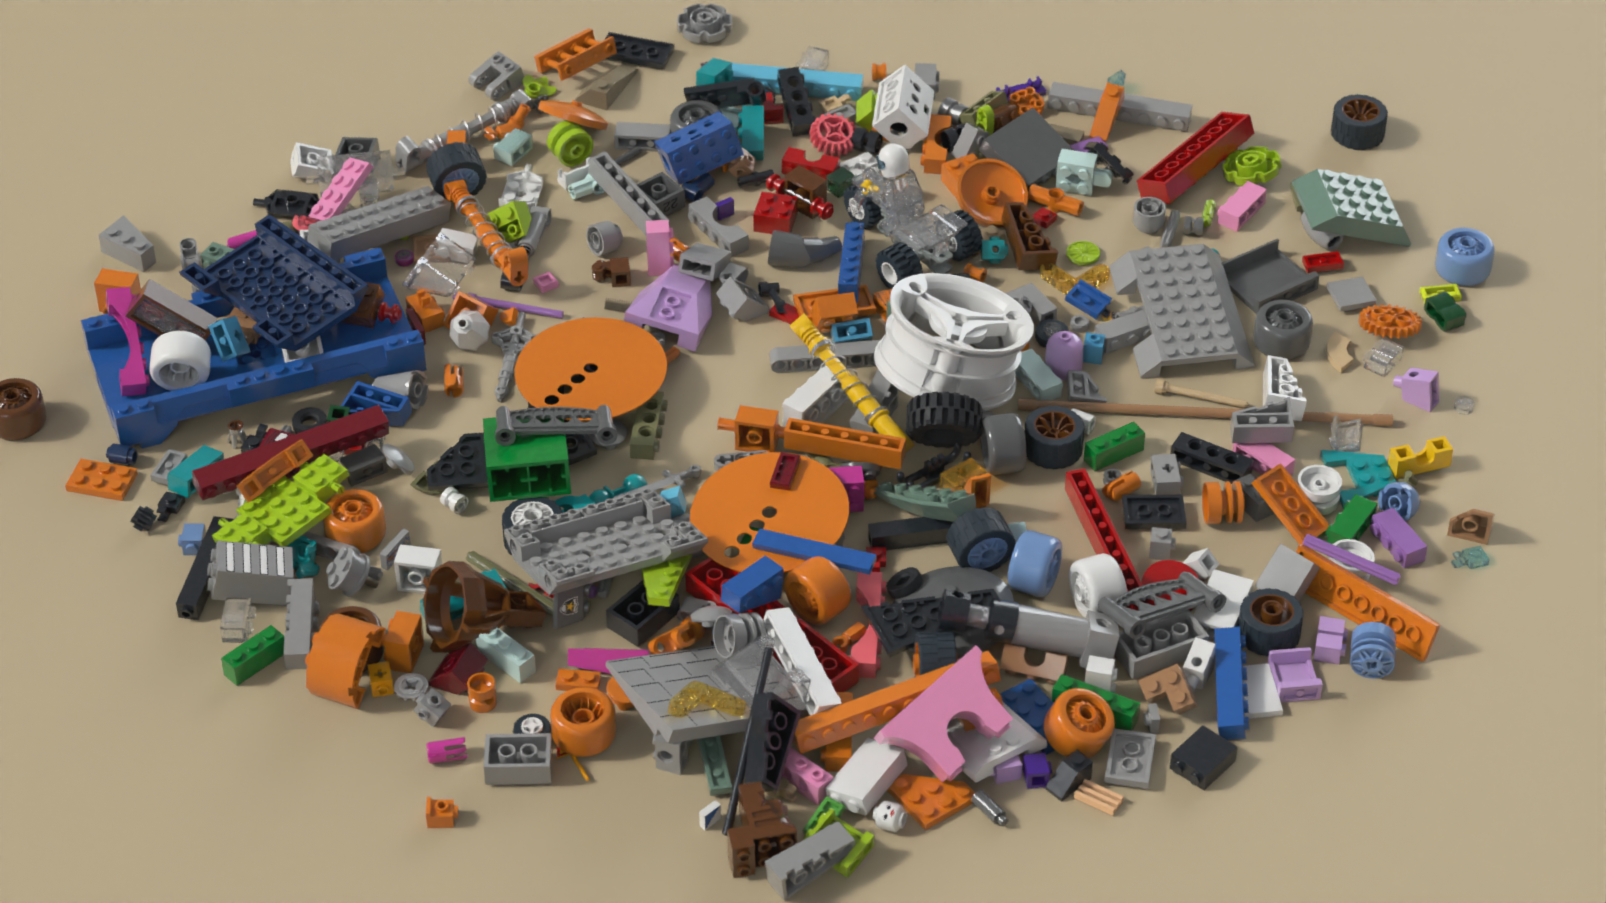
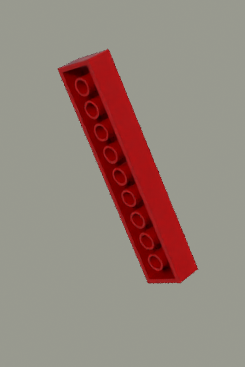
M709 557L685 573L686 591L694 598L713 601L717 606L731 609L732 614H740L721 601L722 585L740 572L726 568ZM776 600L742 613L757 612L764 619L767 610L786 607ZM796 616L800 628L805 633L810 646L814 649L815 655L822 664L828 679L831 680L835 692H845L858 683L859 664ZM766 635L765 647L773 648L768 636ZM773 648V654L771 659L784 668L775 649Z

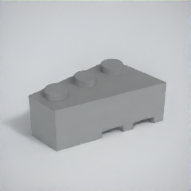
M124 215L99 234L102 253L142 272H145L156 263L153 244Z
M877 370L868 390L872 395L878 396L879 404L888 408L889 416L891 417L898 407V388L891 384ZM857 408L849 422L851 429L878 433L875 428H871L866 423V420H864L865 416Z
M1290 397L1284 398V401L1278 403L1268 402L1263 407L1256 408L1254 406L1232 412L1230 424L1232 443L1292 442L1294 421Z

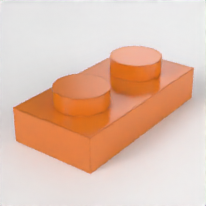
M558 669L555 684L556 690L568 691L579 687L599 690L601 672Z

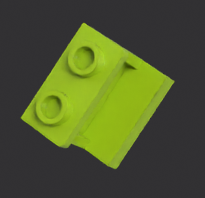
M830 808L827 813L824 812L819 817L818 824L814 829L808 830L804 840L825 829L828 825L839 821L854 838L855 846L843 860L832 868L849 878L875 846V838L868 831L862 834L835 815V810Z

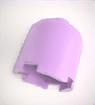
M1070 331L1054 333L1048 339L1044 363L1061 380H1067L1068 370L1082 371L1083 369L1082 340Z

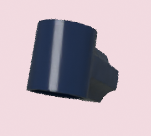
M705 173L692 183L685 182L681 186L685 190V199L692 203L702 199L704 193L715 185V180L711 174Z

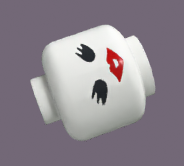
M883 801L879 807H875L873 819L879 829L897 832L900 828H904L907 812L904 811V807L900 804Z

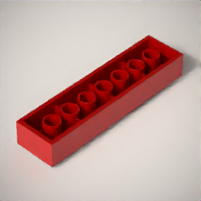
M1220 112L1137 180L1141 198L1155 197L1162 200L1165 204L1173 203L1177 197L1185 193L1189 187L1196 184L1200 178L1204 177L1212 168H1215L1217 164L1226 159L1229 154L1237 150L1240 145L1248 141L1255 134L1250 114Z

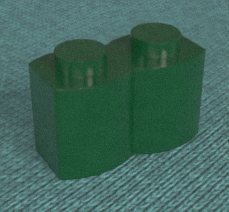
M1443 292L1426 298L1424 310L1431 319L1435 320L1441 330L1448 331L1464 325L1466 312L1455 303V299L1448 293Z

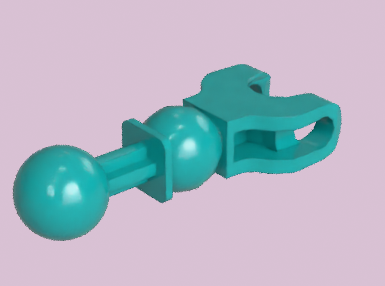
M631 474L624 479L622 486L611 491L607 486H603V490H595L589 497L586 494L581 496H564L554 502L564 508L561 511L565 513L570 509H579L586 507L588 504H597L604 502L606 499H613L615 496L648 485L643 476Z

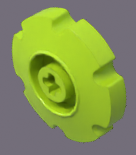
M1252 146L1247 147L1245 150H1236L1229 154L1225 159V163L1222 164L1225 179L1228 182H1235L1239 186H1243L1247 181L1256 185L1260 182L1266 183L1274 179L1282 167L1278 152L1268 150V147Z

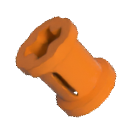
M968 263L963 273L970 274V279L983 283L987 276V269H979L974 267L973 264Z

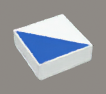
M716 800L699 811L700 827L703 830H707L721 819V804Z

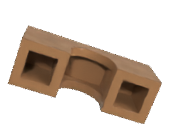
M1004 644L1000 668L1005 669V673L1017 675L1018 672L1026 674L1025 677L1030 679L1042 677L1046 678V682L1053 684L1057 682L1061 674L1066 676L1069 655L1047 651L1044 662L1042 664H1034L1028 659V647Z

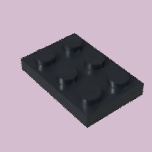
M1122 495L1125 529H1152V527L1186 529L1187 522L1183 495Z

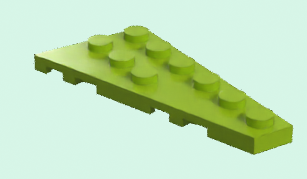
M693 554L641 569L648 605L670 606Z

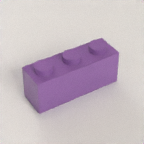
M1394 508L1372 515L1371 533L1380 540L1383 547L1393 555L1395 561L1399 562L1404 569L1425 561L1427 545Z

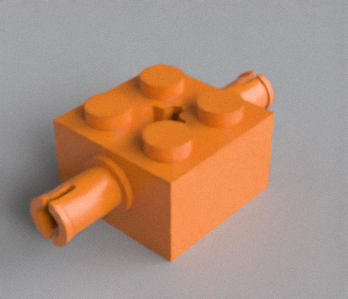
M740 405L735 420L719 417L717 423L718 430L733 431L735 433V450L739 451L765 450L775 452L779 438L784 439L785 427L779 424L778 410Z

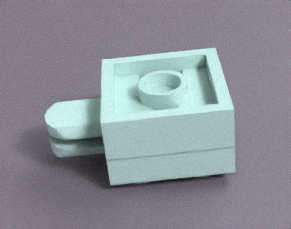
M1061 149L1057 162L1056 188L1062 189L1064 192L1092 196L1094 186H1110L1113 173L1109 169L1097 168L1098 154Z

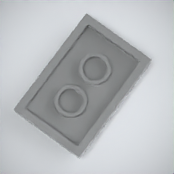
M1114 729L1104 783L1148 789L1156 734Z

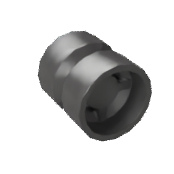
M948 97L941 103L938 115L952 116L951 124L957 126L962 124L959 114L969 107L962 103L959 104L958 101Z

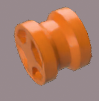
M872 63V81L877 79L884 80L886 78V63L881 65Z

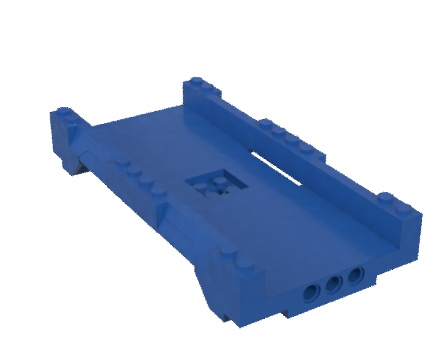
M381 248L344 256V263H340V265L364 282L379 284L385 294L383 302H386L388 307H393L394 304L399 305L402 315L401 319L397 320L395 324L391 323L388 318L384 321H379L378 317L374 329L339 322L320 335L323 348L322 354L286 363L282 348L276 347L263 336L258 338L257 344L250 343L248 345L250 353L222 362L211 334L206 339L211 351L210 372L207 381L174 391L159 386L150 374L151 349L159 335L136 323V326H140L141 329L139 342H143L144 354L141 355L142 358H146L147 370H144L145 375H149V386H146V394L122 396L119 373L120 369H124L130 355V346L124 329L113 316H108V314L81 320L86 349L119 443L128 446L140 443L142 449L159 445L175 429L178 421L366 373L376 379L380 376L415 370L426 371L424 341L419 330L412 331L387 276L386 259ZM202 291L191 293L192 300H188L217 318L230 315L235 307L221 296Z

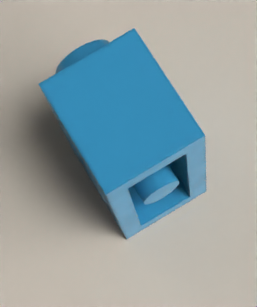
M237 316L222 319L208 326L222 362L239 358L251 352Z
M870 318L831 324L830 332L833 343L869 341L873 338Z

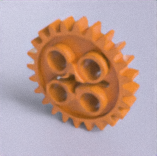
M1381 304L1380 306H1367V309L1363 308V311H1360L1359 324L1360 327H1363V330H1368V333H1375V336L1381 335L1382 338L1389 336L1390 339L1393 337L1400 339V336L1407 338L1408 335L1413 337L1414 334H1418V331H1421L1422 319L1421 316L1417 315V312H1412V309L1405 310L1406 307L1400 308L1398 305L1392 307L1390 304L1388 306Z

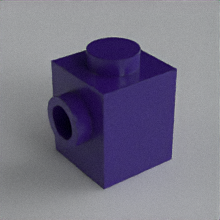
M1045 753L1023 755L1022 770L1027 789L1046 787L1050 774H1052L1051 762L1047 761Z

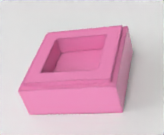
M550 271L533 278V283L542 293L559 287L558 280Z

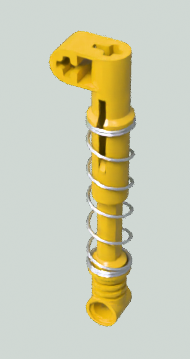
M805 313L789 325L808 347L811 357L814 359L821 358L823 363L820 365V368L827 366L834 374L831 381L836 379L842 384L841 389L843 390L842 394L846 393L854 403L853 407H858L865 416L864 420H866V423L871 428H875L879 434L906 438V452L915 446L905 432L889 416L888 408L879 404L878 396L872 395L868 390L867 383L861 382L857 377V371L846 368V358L835 355V345L828 337L822 336L821 332H819ZM832 345L834 347V352H832V350L830 349ZM837 357H842L845 360V365ZM848 370H853L856 375L852 376Z

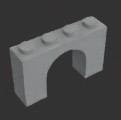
M1033 283L1005 293L1016 301L1023 296L1030 300L1032 305L1030 317L1036 325L1045 320L1057 319V308Z

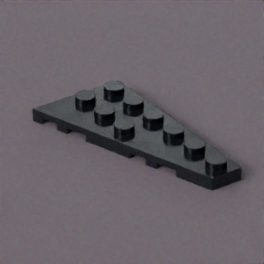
M994 588L968 592V594H971V604L989 607L992 598L1000 599ZM935 596L907 599L895 604L884 602L880 603L879 606L872 607L861 605L864 615L889 657L913 648L917 632H950L937 628V615L941 598H935Z

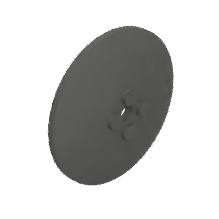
M959 566L939 568L922 574L923 581L919 588L906 597L894 599L892 604L901 603L902 600L931 596L941 598L945 589L968 593L969 591L994 588L1000 599L1014 602V598L1009 587L996 575L974 567L960 568ZM966 625L963 633L953 632L958 659L962 658L976 645L981 651H984L997 643L985 640L984 629ZM914 647L908 650L914 652Z

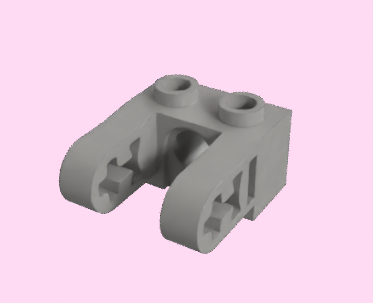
M498 51L471 73L469 84L479 89L495 78L487 86L485 94L493 101H496L509 90L514 91L522 85L524 74L521 66Z
M654 734L653 744L655 745L653 758L656 759V769L681 775L688 761L687 750L692 740L668 744L662 735L655 736Z

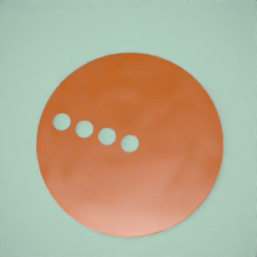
M580 318L554 325L530 340L517 358L515 381L522 396L535 408L575 407L597 410L599 406L607 405L611 409L612 418L637 409L657 393L666 377L667 359L662 346L656 338L637 325L612 318ZM588 364H595L598 366V370L588 373L584 371V367ZM574 375H583L585 380L582 383H573L571 378ZM568 385L572 387V391L568 394H561L558 392V388ZM549 396H556L559 398V402L549 405L545 403V399ZM578 418L580 421H590V420H591V418H586V419Z
M781 452L750 455L720 468L704 482L693 500L690 511V523L708 538V543L702 548V551L713 561L726 568L742 572L762 557L767 556L784 568L783 573L789 572L806 560L754 549L752 543L758 531L751 530L750 524L753 521L759 520L765 524L763 528L765 530L835 545L843 534L849 517V500L842 482L823 464L800 455L801 461L790 491L770 488V481ZM773 507L777 510V514L774 517L766 518L762 515V511L765 508ZM741 534L752 536V540L748 544L738 543L737 538ZM729 547H736L740 551L733 558L726 557L724 552Z

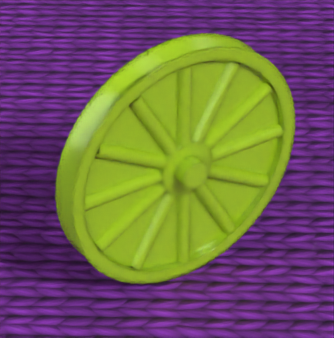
M1076 241L1067 247L1066 255L1075 264L1090 265L1098 261L1100 249L1092 242Z

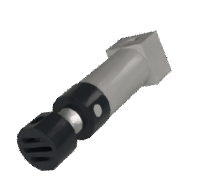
M945 589L942 594L937 615L938 629L963 633L966 625L984 629L985 640L1015 644L1079 658L1080 667L1087 668L1090 655L1113 659L1120 636L1118 624L1104 613L1088 610L1086 618L997 598H992L989 607L971 604V594Z

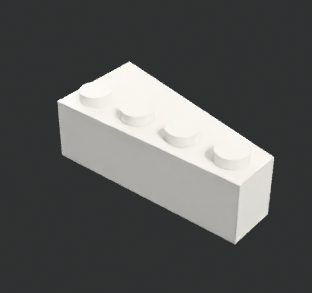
M1268 355L1263 373V406H1266L1268 402L1278 403L1284 401V398L1290 397L1293 420L1302 421L1307 401L1306 398L1302 397L1303 392L1297 386L1298 381L1293 377V370L1287 358Z

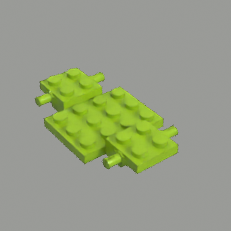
M325 454L311 464L304 462L299 466L302 470L293 476L294 482L283 476L266 488L249 503L245 502L236 509L238 516L233 521L229 522L225 518H221L218 524L222 528L212 535L216 543L217 541L266 545L273 540L280 546H288L332 513L330 507L324 502L336 494V492L338 494L344 493L345 488L340 483L350 476L348 470Z

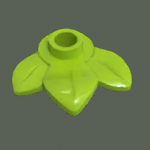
M527 74L522 81L525 86L524 92L530 98H538L545 94L551 96L557 90L556 87L548 86L549 83L546 76L534 79Z

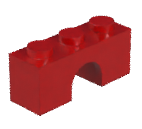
M788 147L782 158V174L784 175L800 165L826 179L827 184L833 185L840 173L839 157L823 154L817 161L806 160V150Z

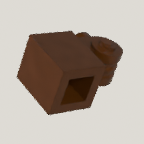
M628 257L610 258V261L597 260L592 265L593 280L601 282L606 277L611 278L612 287L631 286Z

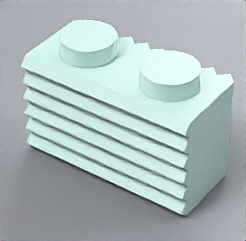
M517 128L507 133L500 142L495 143L493 147L494 159L513 166L533 148L532 135Z

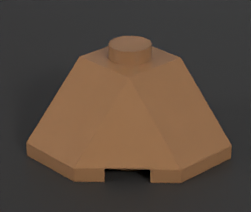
M1471 509L1450 518L1447 536L1487 545L1495 514Z

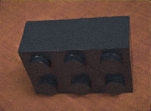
M643 579L606 610L607 628L639 647L677 615L680 609L679 594L675 593L669 607L648 605Z

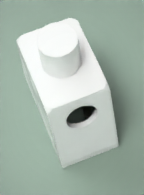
M1196 637L1183 667L1192 692L1195 691V688H1204L1215 667L1216 644Z

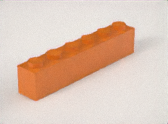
M789 418L784 429V448L901 469L906 454V438Z

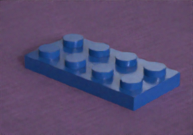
M1028 679L1000 693L1002 702L1046 739L1044 719L1053 702L1032 679ZM1047 741V747L1041 751L1048 755L1056 750Z

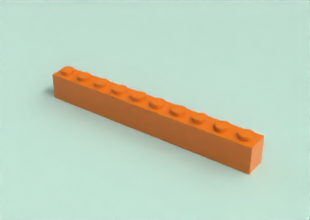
M989 651L983 652L981 654V668L988 686L1001 681L997 661ZM955 663L802 718L798 722L792 742L800 754L890 722Z

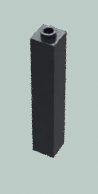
M213 516L176 601L178 618L199 620L211 592L208 591V580L211 576L207 575L208 564L213 562L211 561V550L215 549L217 544L212 535L222 528L218 521L225 517ZM225 518L229 522L233 521L232 518Z
M918 517L868 524V541L870 547H886V551L947 543L946 536L954 521Z

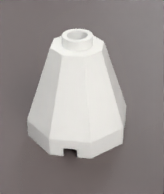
M463 310L451 320L449 336L459 349L476 351L488 341L490 325L480 312Z

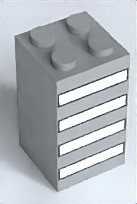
M217 541L216 548L211 550V561L213 562L208 564L207 575L211 576L208 580V591H211L212 600L287 606L286 597L289 595L287 579H293L292 547Z

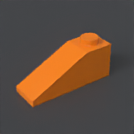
M1107 82L1091 128L1090 138L1099 136L1104 142H1107L1125 98L1124 87Z

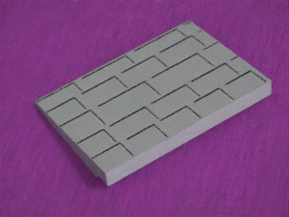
M715 646L610 660L606 661L605 666L655 736L662 735L669 744L746 731L763 653L754 657L741 656L739 658L724 659L718 655ZM771 661L764 693L773 692L800 710L799 720L810 716L792 681Z

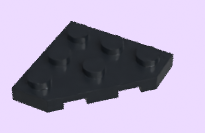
M484 432L463 434L453 447H450L440 456V460L427 469L428 491L445 490L448 487H454L455 489L488 487Z

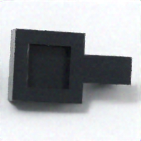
M260 424L256 435H249L240 447L241 453L259 447L267 433L268 425Z
M166 491L158 503L157 513H160L158 521L166 522L171 513L177 514L185 503V496Z

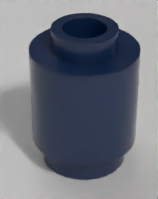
M113 443L107 448L106 457L110 463L129 466L136 463L138 451L132 446Z

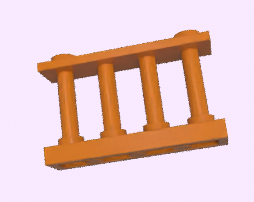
M588 28L535 55L534 58L538 72L544 73L551 68H555L559 72L560 80L563 81L616 54L617 50L614 37L611 36L601 42L595 40L593 30Z

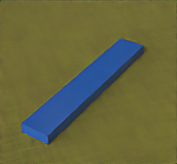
M760 528L752 543L754 549L803 560L816 556L824 557L832 561L838 568L869 575L877 560L876 554Z

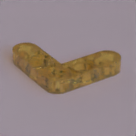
M1046 263L1040 266V277L1067 295L1079 283L1080 279L1092 281V283L1088 284L1097 288L1109 280L1110 270L1108 266L1100 264L1074 278L1055 264ZM1063 279V280H1066V281H1065V282H1059V281H1057V280Z
M692 681L669 701L667 711L673 717L682 718L702 703L731 716L740 717L744 715L747 704L745 700L703 682Z

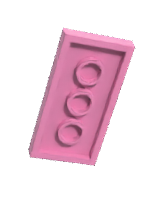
M349 157L344 162L340 172L333 178L328 189L323 192L321 199L313 206L308 217L316 221H322L341 215L374 167L369 162Z

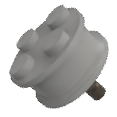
M342 547L334 561L327 567L328 587L332 590L340 589L348 597L355 595L363 584L377 588L379 581L367 576L370 568L369 556L366 554L358 555L351 547Z

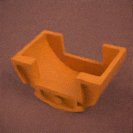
M339 613L330 615L319 632L313 635V645L305 659V664L307 665L306 688H308L309 692L315 696L359 709L365 688L358 685L371 646L380 648L386 628Z

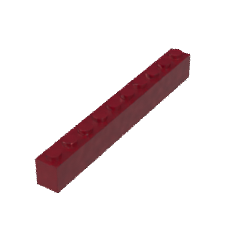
M377 405L192 471L193 484L202 501L214 498L217 495L237 489V485L252 472L301 439H303L313 454V457L306 461L311 463L323 454L330 456L388 435L389 421L381 407Z

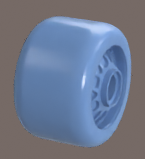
M1455 228L1443 234L1438 243L1435 259L1436 270L1444 280L1459 286L1480 284L1491 273L1495 254L1494 244L1486 234L1476 229Z
M1028 530L1023 532L1011 556L1008 570L1009 586L1013 590L1036 597L1047 596L1056 581L1060 569L1063 551L1061 541L1056 537Z

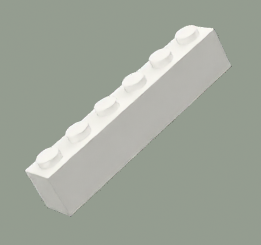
M790 607L767 610L763 619L766 635L809 715L841 705L840 697L835 692L831 680L828 679L824 672L822 664L818 661L814 649L810 646Z

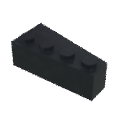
M773 692L754 694L744 782L745 784L761 782L764 792L778 791L801 715L800 710Z

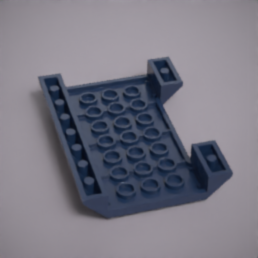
M270 214L255 223L256 236L203 269L194 262L179 272L182 277L202 292L225 298L257 323L252 326L253 329L276 347L292 351H298L356 312L368 289L367 283Z

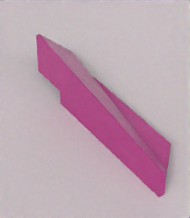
M568 648V665L611 674L605 666L606 661L652 654L650 650Z

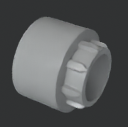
M1155 197L1138 199L1134 204L1133 223L1142 233L1152 234L1162 228L1165 223V203Z
M610 221L592 224L587 228V243L592 253L596 256L617 251L623 242V234L620 227Z

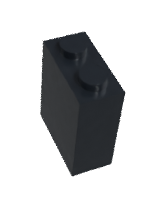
M1202 725L1171 754L1169 769L1187 779L1193 785L1205 790L1236 761L1238 747Z

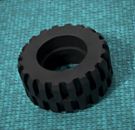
M944 391L923 393L912 398L907 404L906 433L912 441L918 444L922 443L925 446L951 448L957 442L961 443L962 446H969L981 437L983 409L979 401L965 394L961 395L960 393Z

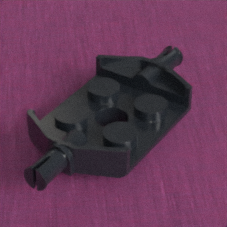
M276 189L265 199L254 198L253 206L264 207L267 215L276 214L294 217L295 215L299 217L304 215L308 217L313 206L318 203L319 197L317 193Z

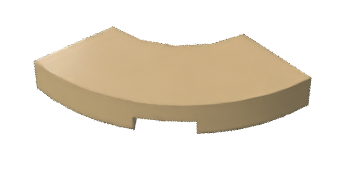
M1335 331L1328 340L1327 355L1331 365L1341 373L1353 364L1354 358L1347 352L1351 340Z

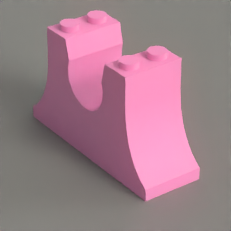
M976 645L875 735L874 739L879 744H892L912 752L932 770L941 782L946 779L951 781L963 770L961 765L965 763V760L960 750L948 738L947 726L949 721L955 718L966 719L976 727L979 733L991 739L993 736L999 738L1011 727L1009 722L1013 717L997 701L988 688L981 668L982 651Z

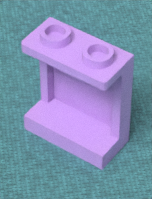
M1310 647L1272 650L1269 652L1268 663L1280 702L1321 698L1323 684L1321 678H1316L1311 661L1312 650Z

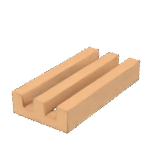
M1086 779L1079 786L1078 791L1076 790L1074 793L1075 799L1112 816L1120 807L1124 796Z

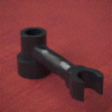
M759 282L758 292L760 297L771 296L775 303L776 312L785 313L783 305H786V303L778 295L780 292L779 283Z

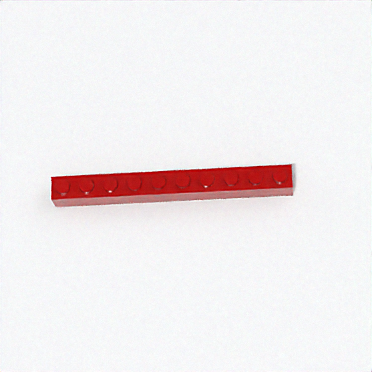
M1086 469L1066 472L1065 491L1096 555L1102 553L1109 554L1117 561L1126 582L1127 592L1143 586ZM1146 599L1145 601H1140V602H1143V603L1152 605L1150 599ZM1135 604L1126 606V608L1139 611L1138 606Z

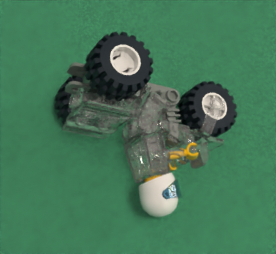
M890 143L885 145L876 156L877 163L865 168L861 174L852 178L853 185L847 187L844 191L845 208L853 222L864 223V229H869L878 224L879 231L885 233L886 237L889 236L893 245L880 251L875 260L877 272L882 282L889 289H893L896 283L906 277L923 274L920 261L927 265L934 273L947 274L952 271V265L947 261L950 259L957 260L958 262L982 249L983 237L981 230L974 218L966 211L957 210L952 212L941 204L922 215L925 209L923 192L915 172L910 169L909 152L899 144Z

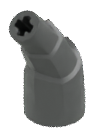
M773 230L768 254V265L803 268L808 264L823 261L827 257L841 252L842 243L837 236L820 239L818 237H802L799 234Z

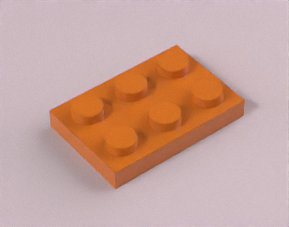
M81 458L65 487L66 491L123 501L138 472L137 468Z

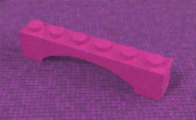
M130 287L106 289L108 316H113L120 323L126 333L130 346L127 364L124 369H120L119 373L122 396L146 394V386H149V375H145L144 370H147L146 358H142L141 355L144 354L143 342H139V338H141L140 326H136V322L125 317L129 305L135 297L134 294H131Z

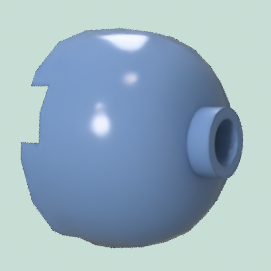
M1390 483L1379 492V509L1385 511L1394 508L1406 521L1412 518L1419 509V494L1408 483Z

